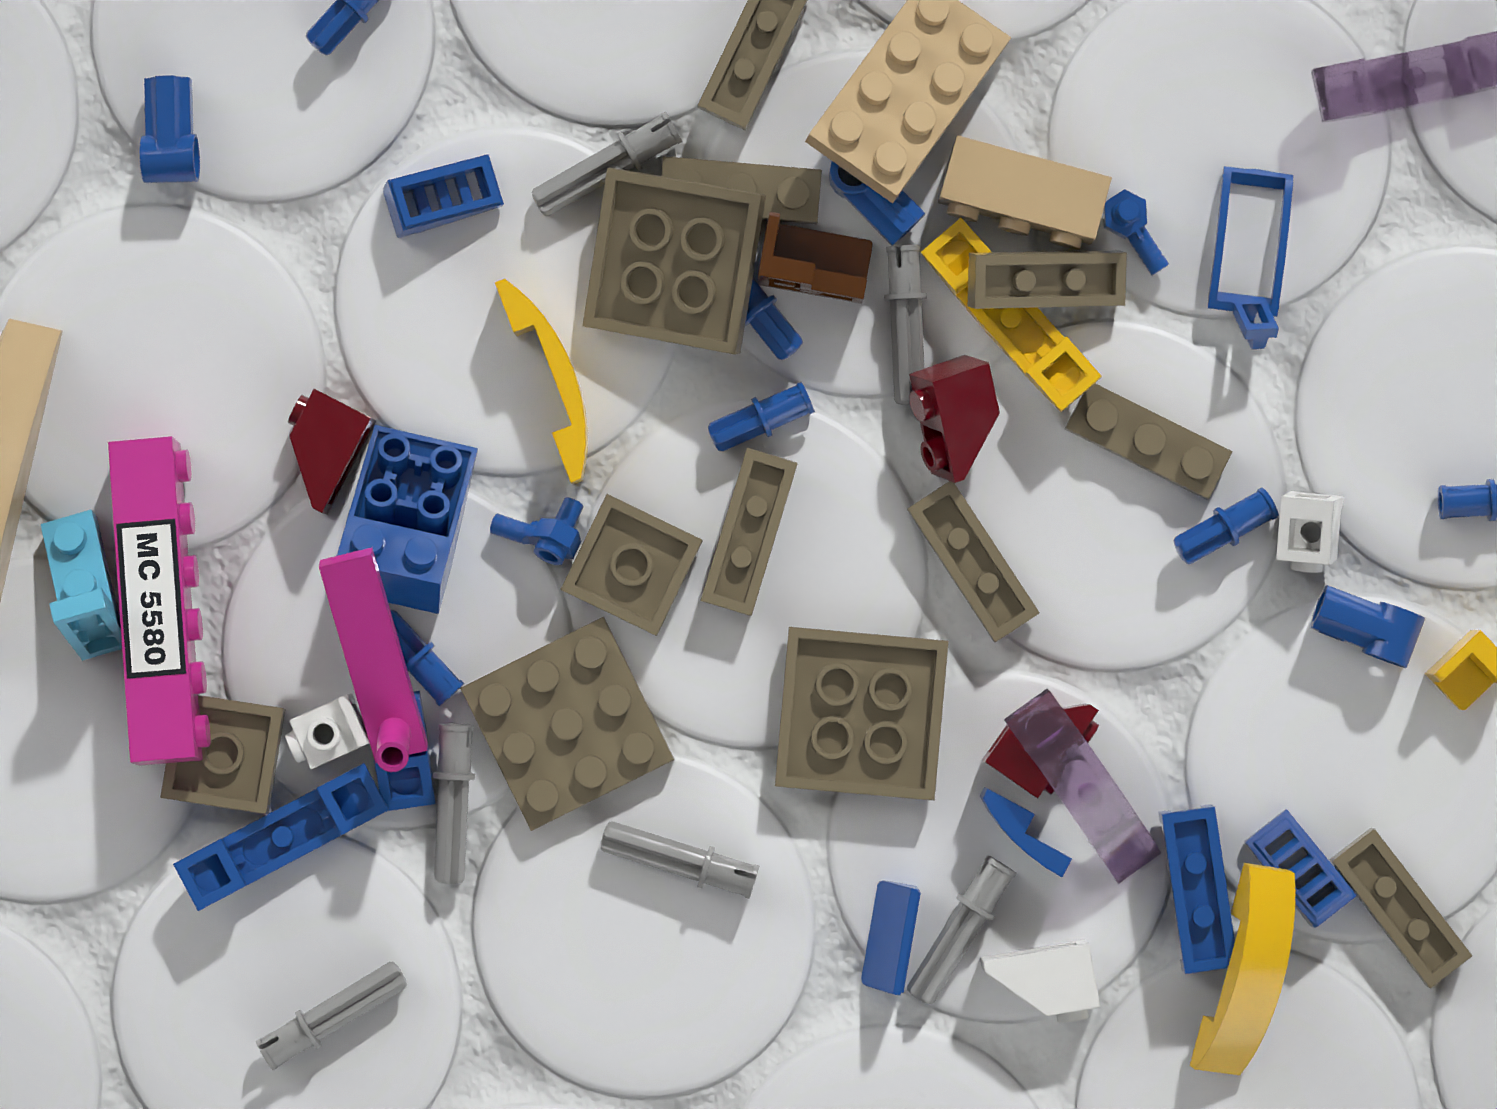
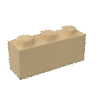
M957 135L938 203L948 206L946 214L956 218L977 222L979 215L999 220L998 228L1001 230L1028 236L1030 228L1051 234L1049 242L1080 250L1082 242L1091 245L1096 239L1112 177Z

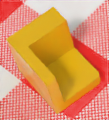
M1470 630L1425 675L1459 710H1466L1493 683H1497V647L1481 630Z

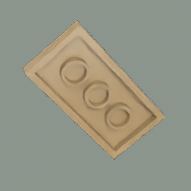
M907 0L811 130L805 142L893 203L1005 49L1011 37L959 0Z

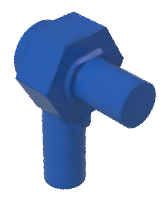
M1126 189L1108 199L1103 209L1104 229L1124 239L1127 238L1143 264L1146 265L1151 276L1169 265L1168 261L1162 255L1161 250L1145 227L1147 225L1146 200Z
M566 497L555 519L540 518L539 521H533L530 524L497 513L492 519L490 533L518 543L535 545L534 553L538 558L552 565H562L565 559H574L582 542L579 531L574 527L584 506L579 501Z

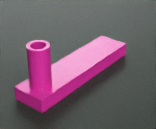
M373 548L322 559L319 562V570L375 763L385 771L397 772L406 766L410 754L427 751L428 741Z

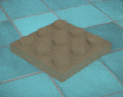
M607 168L582 326L734 355L740 354L766 195L623 169Z
M604 617L460 688L531 831L675 760Z
M789 627L775 786L935 801L949 641Z

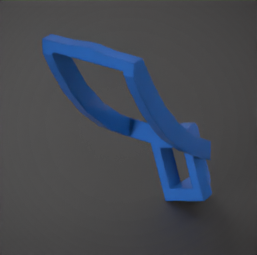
M1224 166L1208 294V309L1233 311V315L1252 350L1264 349L1269 338H1277L1279 330L1274 317L1278 316L1284 274L1293 175L1261 169ZM1231 183L1283 190L1271 298L1218 292ZM1257 312L1262 323H1254Z

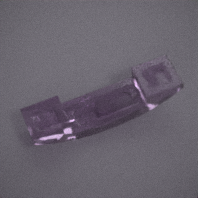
M1497 31L1466 37L1458 42L1366 61L1363 58L1312 69L1311 74L1322 123L1391 112L1497 88Z
M1048 689L1042 691L1004 719L1009 729L1030 759L1039 768L1118 884L1161 854L1155 841L1122 791Z

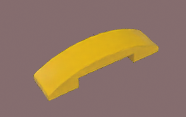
M959 218L923 249L921 255L1009 359L1060 412L1064 411L1101 379V374L1067 336L1064 338L1038 307L984 309L968 307L969 253H990L991 250L962 218Z
M506 279L495 282L514 334L520 336L533 330L537 332L571 422L570 426L554 431L552 435L570 483L573 485L583 481L586 469L588 426L586 409L576 372L558 335L540 310Z
M1244 863L1231 909V915L1241 921L1215 1017L1204 1015L1202 1017L1189 1065L1193 1069L1241 1075L1260 1046L1277 1006L1289 961L1295 917L1296 889L1294 872L1287 869Z

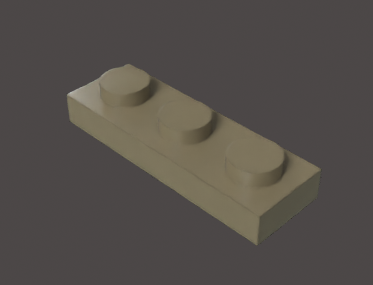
M748 0L697 105L698 109L746 131L808 0Z
M663 156L662 177L766 195L762 220L768 221L769 213L775 212L780 213V222L815 225L818 223L821 169Z
M1114 250L969 253L968 307L984 309L1125 306L1127 252Z
M1096 383L1080 396L1065 427V430L1206 500L1210 498L1233 452Z
M746 449L701 601L752 616L798 465L797 462L754 449Z
M951 481L945 483L907 508L918 528L994 642L1002 639L1040 614L955 483Z
M1375 828L1368 829L1329 860L1428 988L1431 989L1472 957L1466 946Z

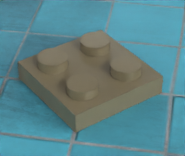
M606 494L560 590L657 636L703 540Z
M198 695L200 715H207L209 719L210 747H202L203 760L166 763L160 798L269 814L286 709Z

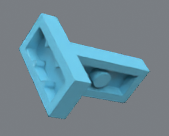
M91 509L41 524L57 601L49 603L53 623L82 661L122 649L120 613L116 604L97 516Z

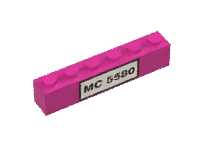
M172 436L108 442L130 763L144 766L203 760L202 747H210L211 735L208 716L200 715L198 694L206 693L207 679L204 662H196L195 641L202 640L203 624L200 609H192L191 588L199 586V569L196 555L188 556L187 535L195 534L192 502L185 503L183 482L191 481L192 475L189 451L181 450L180 443Z

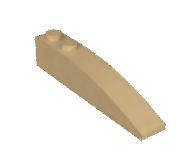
M14 319L8 320L0 335V602L63 332L62 330Z

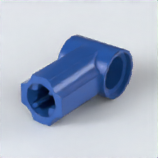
M174 75L144 78L145 135L141 136L140 169L143 182L199 181L200 151L197 135L193 134L192 79L190 77Z
M831 161L829 181L834 192L845 198L891 246H894L925 216L926 213L903 190L896 200L891 203L864 183L854 187L846 185L838 175L840 166Z
M1326 585L1314 609L1310 628L1337 640L1363 648L1362 652L1369 656L1407 668L1425 617L1389 603L1380 602V604H1376Z

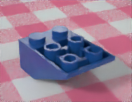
M374 425L337 556L373 548L388 603L439 614L452 567L478 448Z

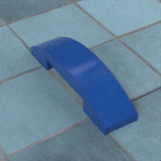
M365 763L228 836L179 860L173 865L197 911H200L387 812L389 808Z

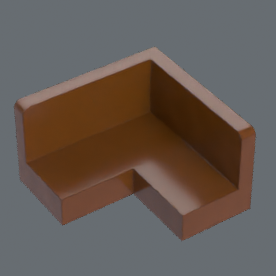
M770 212L759 268L758 284L765 287L862 304L873 243L868 239L780 224V213Z

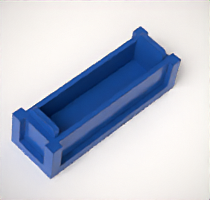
M1210 804L1196 809L1158 812L1160 823L1163 825L1182 959H1180L1181 970L1185 974L1228 968L1235 939L1215 806Z

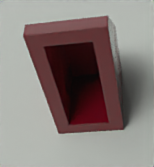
M313 389L309 398L301 395L293 407L288 423L293 425L294 428L289 437L313 509L328 515L376 420L316 389Z

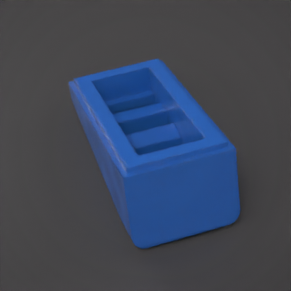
M489 154L387 180L383 187V194L397 238L433 229L504 205ZM472 172L475 173L482 199L475 201L466 178V174ZM454 179L461 202L460 205L453 206L446 185L447 180ZM433 185L440 210L433 212L431 211L424 188ZM411 191L418 212V216L410 217L404 194Z
M1287 809L1244 841L1263 866L1280 868L1278 865L1301 847L1304 849L1307 855L1288 870L1295 873V880L1314 865L1321 871L1299 890L1295 887V908L1313 928L1321 925L1357 896ZM1289 830L1294 838L1270 856L1264 848ZM1327 883H1330L1335 890L1312 907L1307 902V899Z

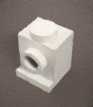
M1295 491L1282 495L1276 560L1291 561V570L1312 573L1323 572V565H1330L1337 561L1340 517L1344 496ZM1308 522L1316 523L1320 527L1321 537L1318 541L1309 540L1305 536L1304 527Z
M346 694L289 720L293 731L285 734L288 746L296 762L301 763L307 760L310 769L317 768L370 744L361 712L353 694ZM322 723L328 724L334 731V737L329 744H321L315 737V730Z

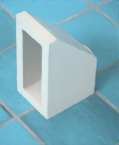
M1085 939L980 957L981 966L985 973L1046 1016L1056 1015L1058 1023L1089 1018L1088 1009L1100 1007L1090 944Z

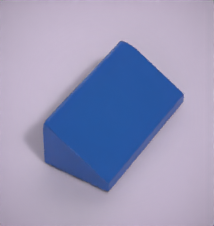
M885 880L879 881L877 884L861 977L862 983L865 986L901 996V993H904L921 895L917 886Z

